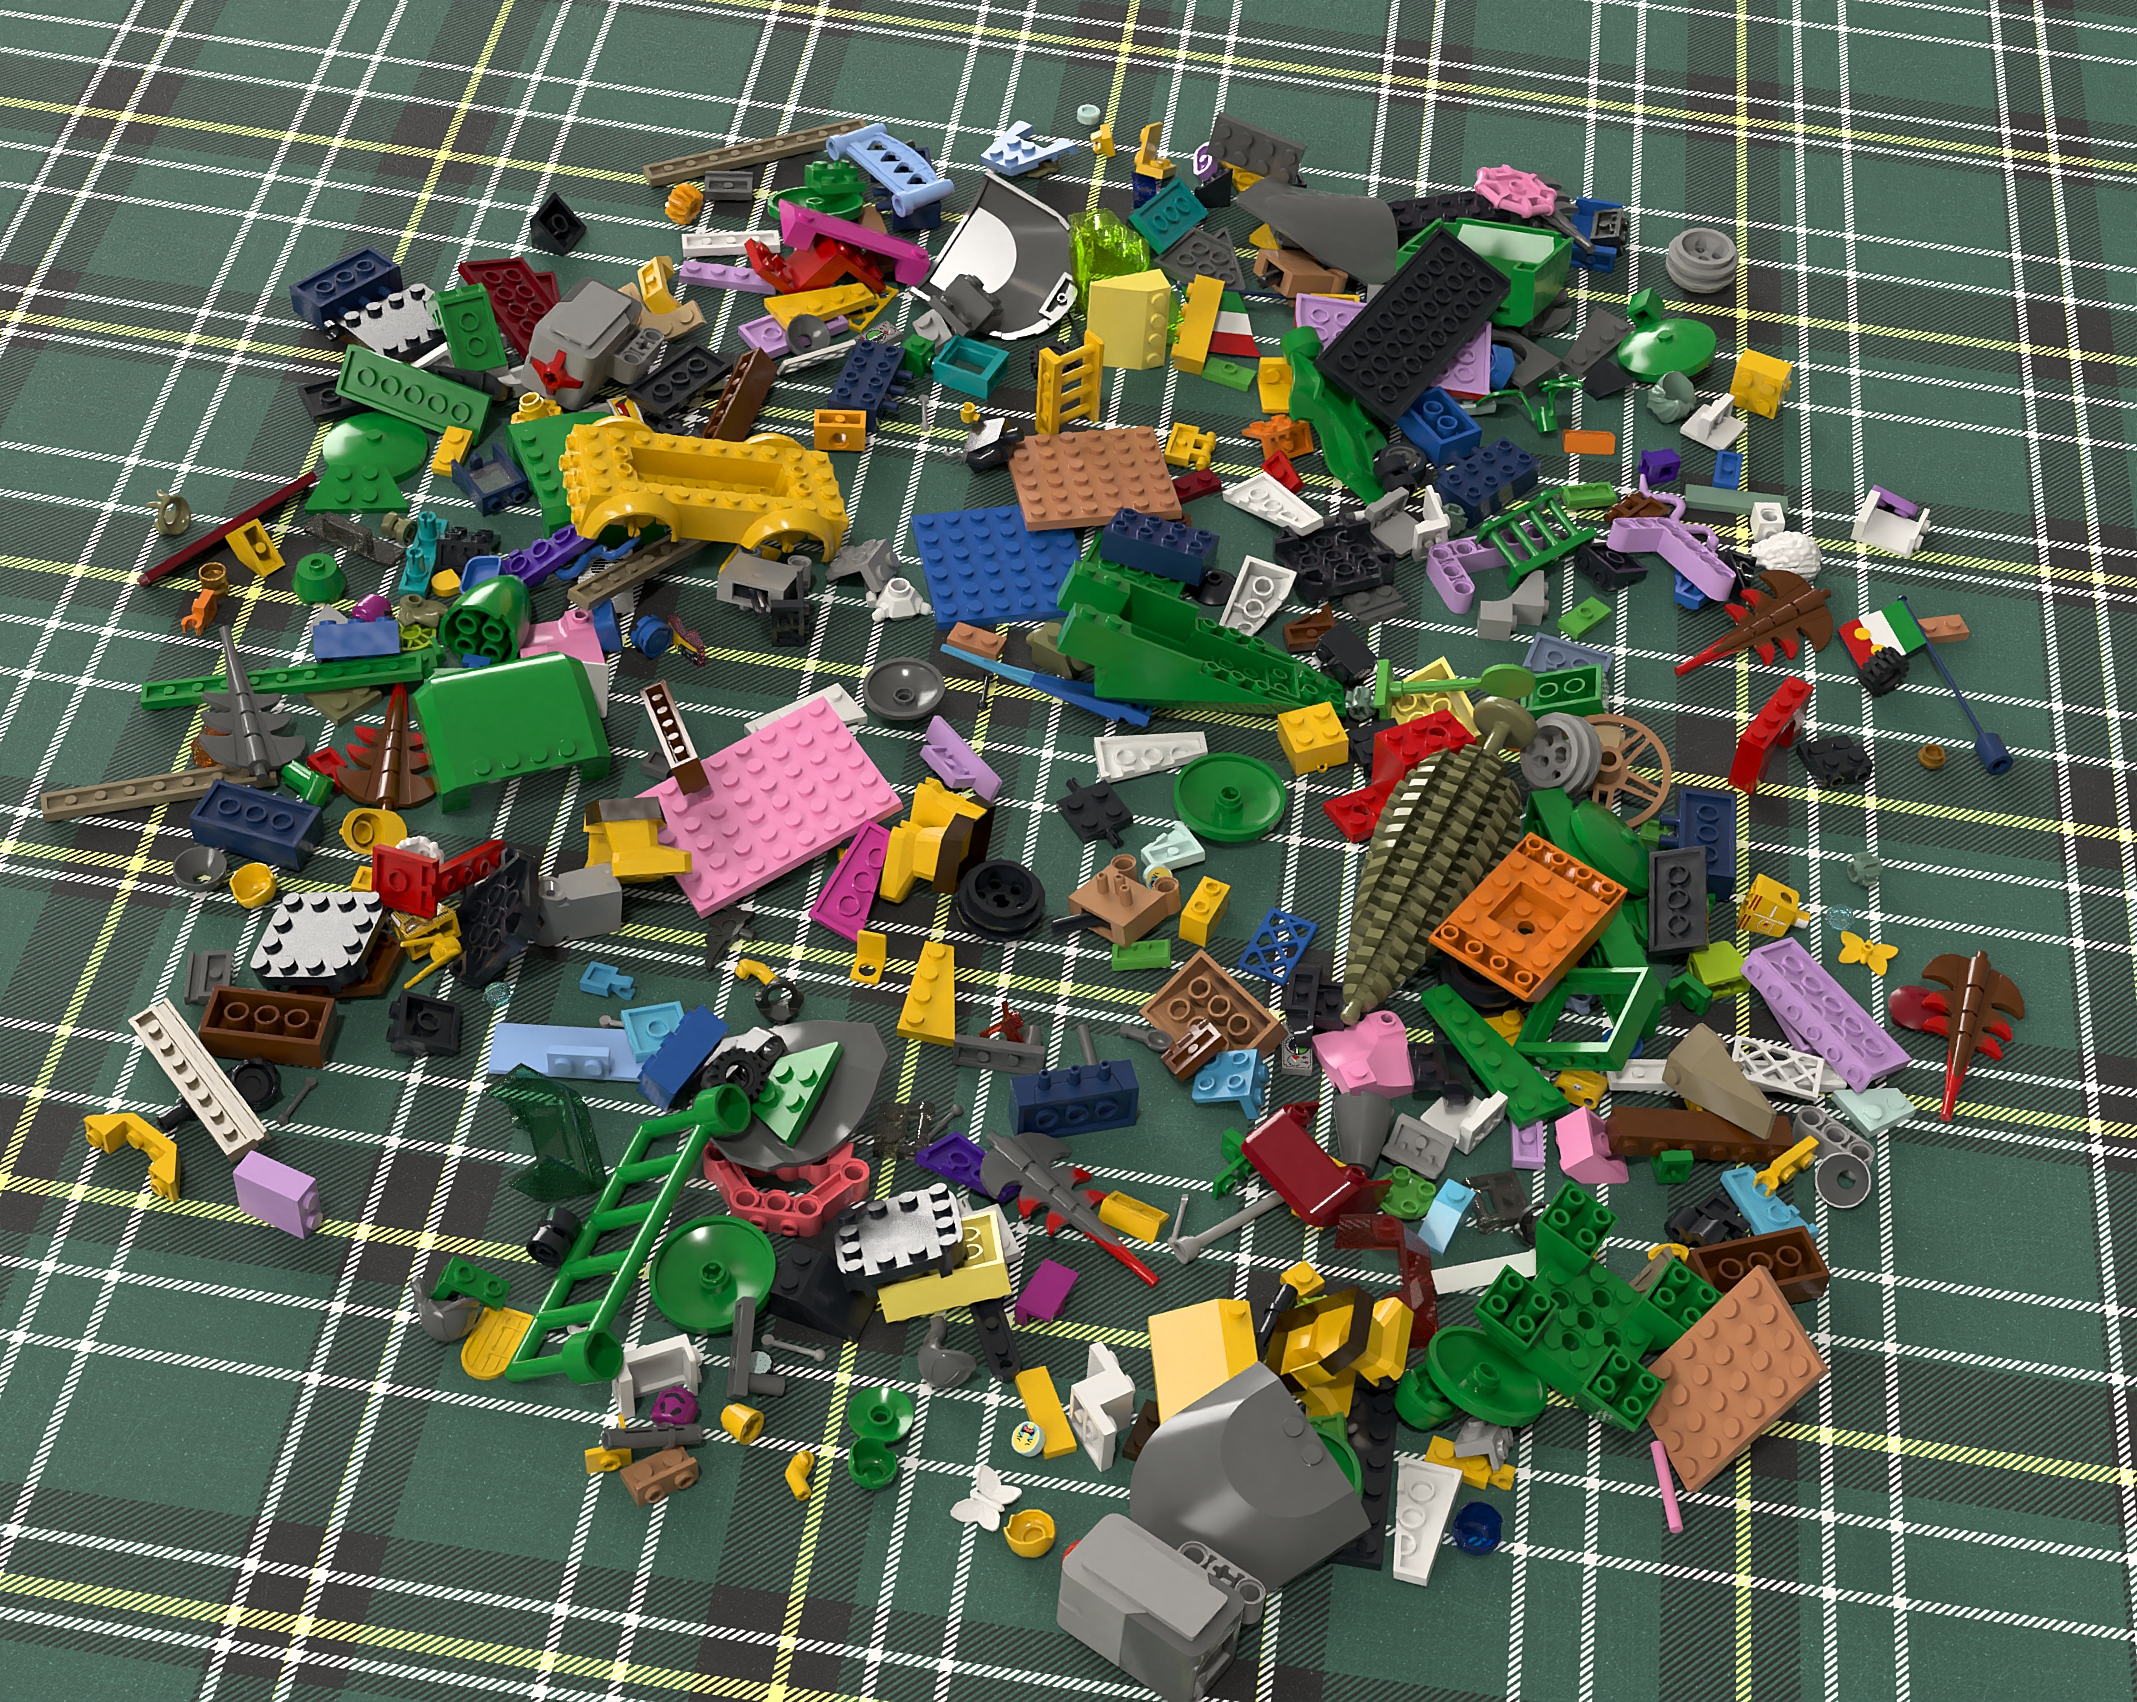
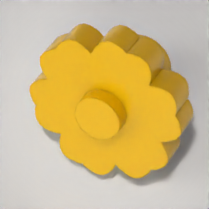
M531 392L520 398V412L512 415L510 423H520L563 414L561 407L557 406L555 400L543 399L538 393Z

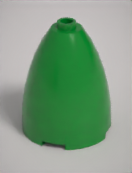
M515 575L492 577L476 584L453 603L441 620L440 638L443 646H448L450 651L459 659L457 663L462 666V659L465 653L492 658V664L516 660L519 650L522 649L531 622V599L525 582Z

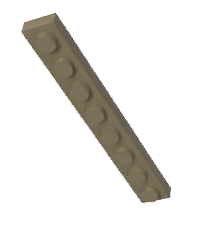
M671 533L568 589L567 599L577 604L580 608L589 611L714 541L680 537L677 542H671Z
M221 765L42 793L40 797L44 822L204 797L216 778L245 787L252 784L256 788L275 786L278 783L275 769H270L267 772L268 778L265 781H258L256 775L250 774L248 769H235Z

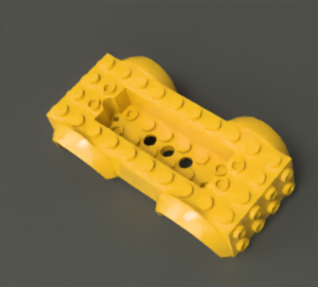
M623 415L608 416L597 420L592 425L574 424L571 434H568L566 437L565 455H561L559 460V469L564 474L563 487L567 488L568 492L567 505L571 506L572 510L571 523L575 524L578 536L589 539H597L599 533L608 524L623 525V527L628 528L630 537H638L640 535L639 527L645 528L656 519L657 524L670 526L672 530L671 542H677L680 537L740 543L750 550H754L759 543L767 540L781 543L783 552L786 553L787 550V553H790L794 549L792 543L799 542L807 534L808 540L823 542L825 551L821 562L833 561L836 551L840 550L841 538L844 531H847L849 527V516L845 513L844 500L839 493V483L835 480L834 467L830 463L827 452L806 450L791 437L777 433H762L752 436L744 442H730L719 439L696 438L694 436L686 437L667 433H654L649 426L638 419Z

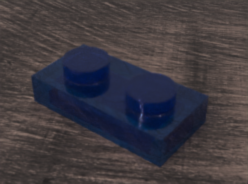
M1131 172L1133 208H1140L1157 194L1155 177Z

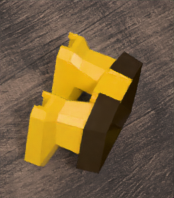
M926 777V784L919 783L915 791L910 822L901 820V828L894 826L891 831L879 893L880 897L896 903L902 902L907 898L918 877L933 881V892L954 895L959 890L960 882L966 873L986 861L996 805L979 794L965 798L946 791L939 780Z
M658 796L596 800L585 804L583 832H589V852L585 868L610 862L613 877H617L619 884L663 881V876L693 874L691 851L658 844L657 831L668 826Z
M1358 1286L1282 1312L1276 1318L1265 1366L1280 1378L1290 1394L1293 1393L1306 1404V1418L1323 1415L1333 1416L1341 1411L1344 1412L1347 1418L1350 1412L1357 1371L1375 1387L1379 1386L1378 1378L1389 1375L1395 1381L1404 1372L1414 1312L1396 1297L1375 1303V1297Z

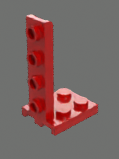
M499 839L491 840L440 866L439 859L378 844L373 846L371 892L379 893L384 906L431 919L437 916L438 901L463 889L465 885H471L493 874L501 866V851L505 849V841Z

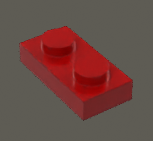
M1280 449L1261 465L1264 472L1294 495L1305 486L1285 452Z

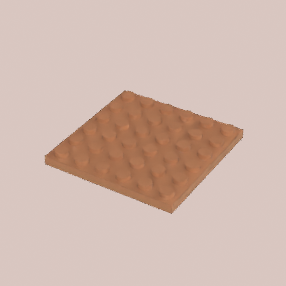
M1152 426L1025 436L1024 441L1015 444L1011 458L1006 460L1027 531L1107 525L1120 508H1131L1138 513L1159 516L1162 520L1182 519V509Z

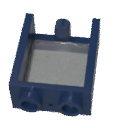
M497 442L492 444L493 460L483 463L480 455L474 453L470 456V469L466 471L456 459L451 461L452 482H457L481 511L483 517L529 499L528 479Z

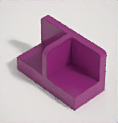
M1045 1258L1016 1303L1014 1323L1026 1328L1033 1316L1049 1323L1055 1314L1062 1315L1065 1310V1299L1078 1280V1273Z

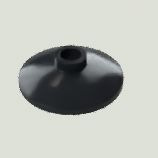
M1212 568L1199 586L1188 584L1187 590L1189 595L1198 603L1212 607L1225 606L1228 603L1237 579L1227 571Z

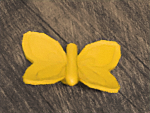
M1842 931L1841 940L1846 947L1841 951L1838 960L1842 964H1853L1857 961H1860L1862 965L1867 963L1873 972L1878 976H1883L1887 969L1886 960L1896 956L1899 949L1887 944L1873 946V941L1870 939L1864 943L1862 938L1857 935Z

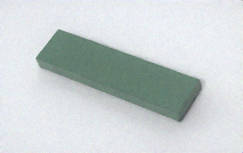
M1686 484L1684 503L1686 508L1751 516L1755 502L1780 503L1784 520L1787 519L1788 496Z

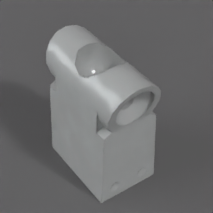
M610 862L559 874L558 878L552 876L539 877L540 909L537 924L540 925V933L534 940L535 944L548 947L561 942L564 937L568 940L620 931L623 890L617 877H613Z

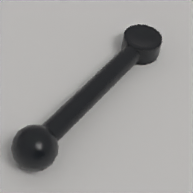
M989 670L983 671L985 681L981 700L977 703V707L981 711L986 710L988 707L986 699L989 683L994 678V672Z

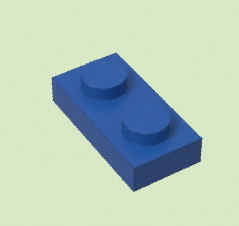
M1718 450L1712 487L1738 490L1744 454Z

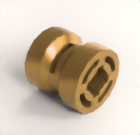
M216 562L203 565L199 570L202 591L204 589L214 591L216 600L225 598L229 594L226 568Z

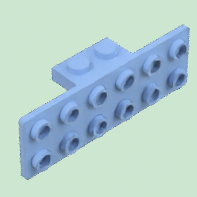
M497 1023L488 1072L492 1074L640 1082L637 1076L642 1071L641 1068L645 1062L635 1063L625 1030Z

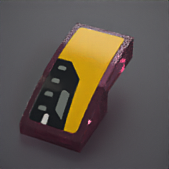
M678 614L667 616L668 625L673 629L672 643L675 648L694 665L700 668L705 667V649L697 630L685 631Z

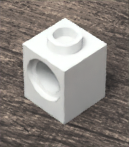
M1754 503L1750 525L1755 542H1760L1783 532L1785 520L1780 503Z

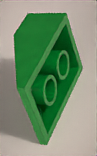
M1602 663L1535 674L1536 688L1531 694L1521 697L1520 705L1534 719H1539L1544 715L1554 712L1583 718L1596 714H1608L1609 685Z

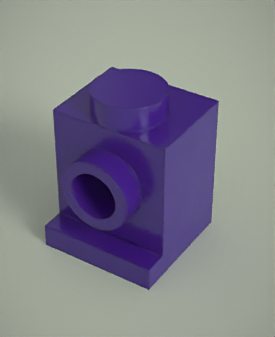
M1672 448L1648 452L1646 449L1642 450L1638 471L1640 474H1645L1648 486L1676 480L1678 469H1680L1681 461Z

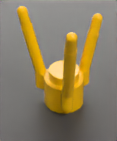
M438 933L432 937L401 942L400 946L403 948L433 943V947L430 948V955L435 961L404 984V989H409L440 966L460 957L462 948L459 941L452 935L444 938L441 933Z

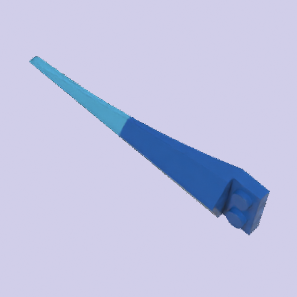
M942 644L940 651L1115 723H1118L1119 718L1123 717L1132 725L1146 727L1154 708L1152 706L1095 697L1093 683L1028 671L946 644Z

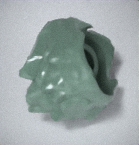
M1679 371L1666 373L1657 381L1655 386L1647 391L1649 394L1647 408H1651L1653 413L1664 423H1670L1686 417L1689 411L1695 408L1697 401L1693 383Z

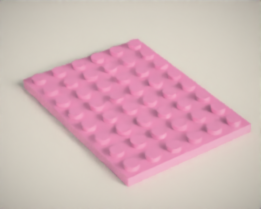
M824 696L701 761L710 785L703 787L702 790L683 796L677 780L673 776L634 797H659L668 826L657 831L658 844L691 851L693 874L673 875V877L701 919L840 844L845 838L856 835L867 818L874 823H878L903 809L902 801Z

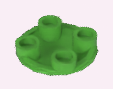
M1397 1166L1393 1169V1172L1379 1178L1378 1181L1390 1179L1394 1183L1379 1205L1386 1213L1403 1219L1419 1218L1428 1213L1436 1193V1188L1432 1183L1411 1173L1405 1166Z

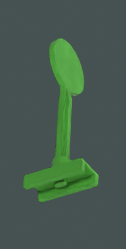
M1389 659L1378 660L1374 707L1375 709L1380 708L1379 719L1382 721L1391 719L1393 697H1404L1407 694L1484 689L1492 696L1516 699L1525 697L1533 692L1536 688V677L1525 667L1515 664H1500L1486 669L1482 673L1481 678L1404 683V681H1395V673Z

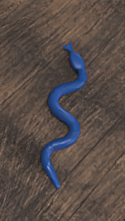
M641 536L633 537L615 551H610L607 546L602 544L594 545L588 548L570 569L565 570L560 565L531 586L536 587L543 584L547 576L555 573L560 580H571L581 574L589 562L598 555H601L602 558L608 561L616 560L627 554L641 539Z

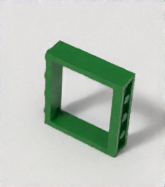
M1649 967L1571 968L1564 975V978H1561L1540 1002L1534 1003L1513 1048L1533 1067H1540V1070L1622 1071L1663 986ZM1570 994H1630L1608 1042L1546 1041Z

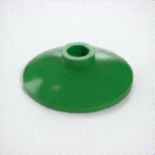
M875 1386L861 1391L852 1399L848 1407L849 1426L859 1438L865 1436L879 1437L884 1440V1444L891 1443L902 1438L910 1430L913 1423L914 1412L910 1400L899 1390L887 1386ZM883 1419L885 1422H877L876 1420Z

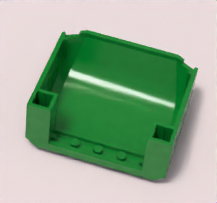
M1438 218L1400 248L1396 254L1397 272L1440 225L1511 280L1510 295L1487 321L1501 327L1508 325L1521 327L1544 310L1562 289L1571 262L1574 238L1563 239L1560 232L1470 218H1456L1455 223H1443L1442 219Z
M595 411L575 412L505 426L508 456L526 478L529 479L541 506L544 540L552 538L554 532L572 524L571 506L567 505L568 492L567 488L563 487L564 474L559 469L560 456L565 455L567 435L571 434L574 424L592 425L599 419L614 415ZM654 519L645 528L639 527L641 539L635 546L656 542L667 536L669 525L657 524L656 519ZM608 524L599 533L595 542L588 548L602 544L610 550L619 549L621 545L631 540L634 536L630 537L628 528L623 527V525ZM579 553L568 561L579 559Z
M553 651L431 677L411 695L413 709L442 814L470 808L471 788L574 765H576L580 783L606 778L609 775L612 757L586 669L580 659L559 651Z

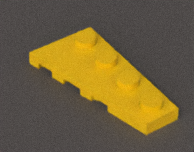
M925 941L897 1026V1036L949 1047L954 1046V946Z

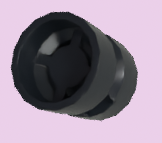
M1389 455L1375 464L1373 473L1378 483L1382 485V491L1385 495L1402 486L1409 492V498L1418 489L1412 473L1408 472L1409 467L1402 455Z
M557 1206L547 1208L537 1228L527 1242L526 1250L528 1254L542 1265L548 1267L561 1266L571 1249V1245L574 1244L582 1229L581 1221L575 1214L565 1208Z

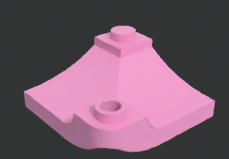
M584 609L566 611L564 616L557 621L530 625L522 649L519 650L518 659L559 651L581 661L605 663L594 627L593 614Z
M1379 1011L1367 1014L1362 1022L1345 1027L1344 1031L1334 1030L1312 1036V1049L1332 1087H1338L1342 1094L1351 1092V1096H1360L1361 1091H1369L1391 1099L1421 1091L1413 1090L1406 1055L1408 1044L1406 1029L1395 1013Z

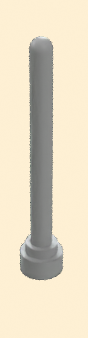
M1275 1192L1196 1237L1183 1236L1177 1239L1172 1244L1173 1252L1181 1263L1187 1264L1197 1258L1202 1247L1285 1202V1200L1278 1192Z

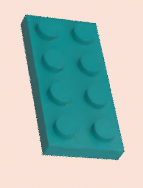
M1178 177L1128 218L1149 242V245L1160 255L1208 215L1209 212Z

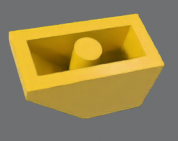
M258 518L225 536L237 558L261 578L286 565Z

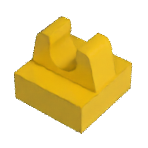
M1109 123L1100 125L1101 130L1090 135L1091 143L1100 142L1093 145L1094 153H1106L1107 158L1116 156Z

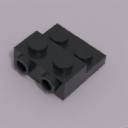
M1607 542L1581 544L1573 559L1576 568L1583 574L1592 577L1593 582L1605 591L1624 589L1628 581L1645 579L1649 571L1629 553L1610 549L1606 545Z
M1395 717L1346 732L1349 739L1348 750L1363 778L1372 776L1375 734L1398 726L1399 724Z
M1847 734L1798 744L1796 749L1797 755L1819 790L1836 788L1856 782L1860 783L1870 779L1874 766L1873 762L1862 746H1854Z
M402 990L398 1000L392 1001L388 1013V1018L394 1019V1023L389 1025L386 1034V1042L391 1043V1052L421 1058L423 1052L426 1051L453 1058L457 1051L461 1004Z

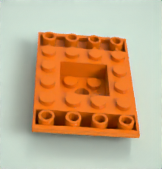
M1530 832L1428 937V941L1526 1002H1540L1607 930L1628 889ZM1526 928L1531 930L1533 933L1524 935L1521 934L1518 930Z

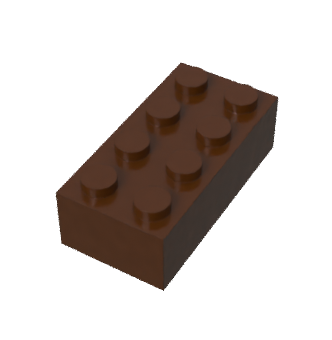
M215 985L198 1033L200 1042L212 1056L238 1059H254L256 1056H263L272 1061V1063L324 1068L339 1021L334 998Z
M1805 1225L1690 1249L1685 1263V1267L1724 1296L1757 1265L1766 1266L1788 1304L1823 1297L1831 1276Z

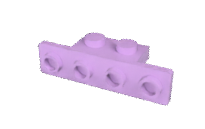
M934 716L925 734L926 740L931 745L923 746L920 752L921 757L932 770L938 773L947 786L954 789L972 787L979 795L992 803L1002 785V780L941 716Z

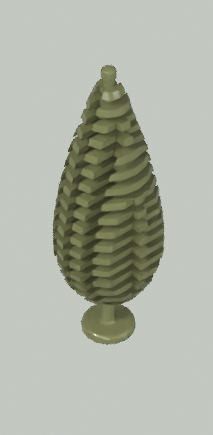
M1503 697L1481 699L1473 710V721L1479 732L1487 738L1483 747L1466 744L1460 751L1459 756L1449 752L1450 746L1428 754L1426 759L1419 762L1417 770L1411 769L1406 774L1404 781H1398L1393 793L1390 794L1386 807H1383L1379 821H1377L1374 834L1363 866L1365 867H1363L1361 872V883L1357 890V900L1353 907L1348 948L1356 951V953L1348 950L1346 954L1345 965L1347 967L1344 969L1343 983L1345 985L1343 987V998L1347 1006L1344 1007L1340 1015L1341 1020L1345 1024L1355 1025L1360 1017V1012H1368L1375 1008L1378 1003L1384 1002L1393 993L1392 987L1398 989L1406 981V976L1411 977L1418 969L1434 956L1440 948L1430 943L1428 937L1517 846L1520 836L1518 833L1521 828L1520 816L1523 811L1521 795L1518 789L1519 785L1515 777L1514 780L1505 778L1507 774L1506 762L1498 753L1502 746L1514 749L1529 746L1538 733V725L1534 717L1518 703Z

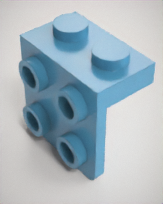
M1258 1049L1219 1052L1198 1068L1192 1098L1196 1103L1239 1100L1247 1119H1259L1261 1106H1264L1266 1101L1265 1083H1268L1270 1078L1268 1065H1264Z

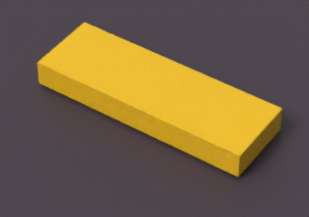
M1046 1366L1020 1372L1014 1381L1030 1422L1035 1423L1044 1430L1046 1440L1042 1453L1045 1460L1076 1452V1441Z

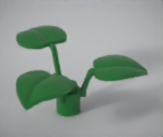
M1571 375L1538 384V388H1542V393L1549 392V405L1538 407V413L1534 412L1524 393L1519 392V390L1492 392L1476 403V408L1491 398L1518 397L1524 402L1532 421L1537 420L1539 433L1553 432L1559 430L1555 411V395L1560 390H1571L1574 388L1582 390V386L1585 383L1584 381H1578V375Z

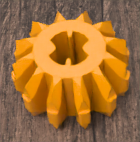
M678 184L676 189H673L671 195L668 196V202L665 204V214L677 224L689 225L692 219H696V215L700 212V207L703 205V194L691 184Z

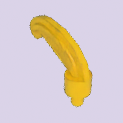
M1662 1244L1653 1247L1647 1256L1648 1260L1652 1261L1665 1247L1670 1246L1673 1255L1680 1257L1685 1264L1689 1249L1680 1244Z

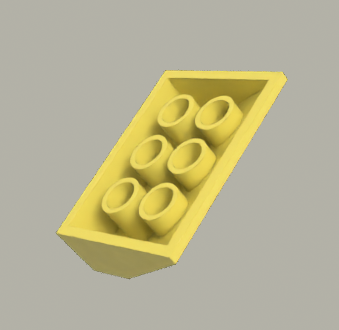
M1161 269L1090 282L1087 330L1093 332L1104 342L1103 366L1136 370L1164 366L1171 286Z
M1443 656L1402 681L1405 683L1457 678ZM1464 691L1407 694L1404 697H1393L1391 718L1395 717L1399 725L1447 709L1477 739V746L1483 747L1487 740L1479 732L1473 721L1474 708Z
M996 1210L961 1219L969 1256L968 1260H961L951 1267L952 1275L941 1279L939 1269L937 1268L877 1285L886 1323L904 1321L910 1317L927 1313L934 1314L944 1309L968 1306L974 1302L998 1299L1004 1295L1012 1294Z

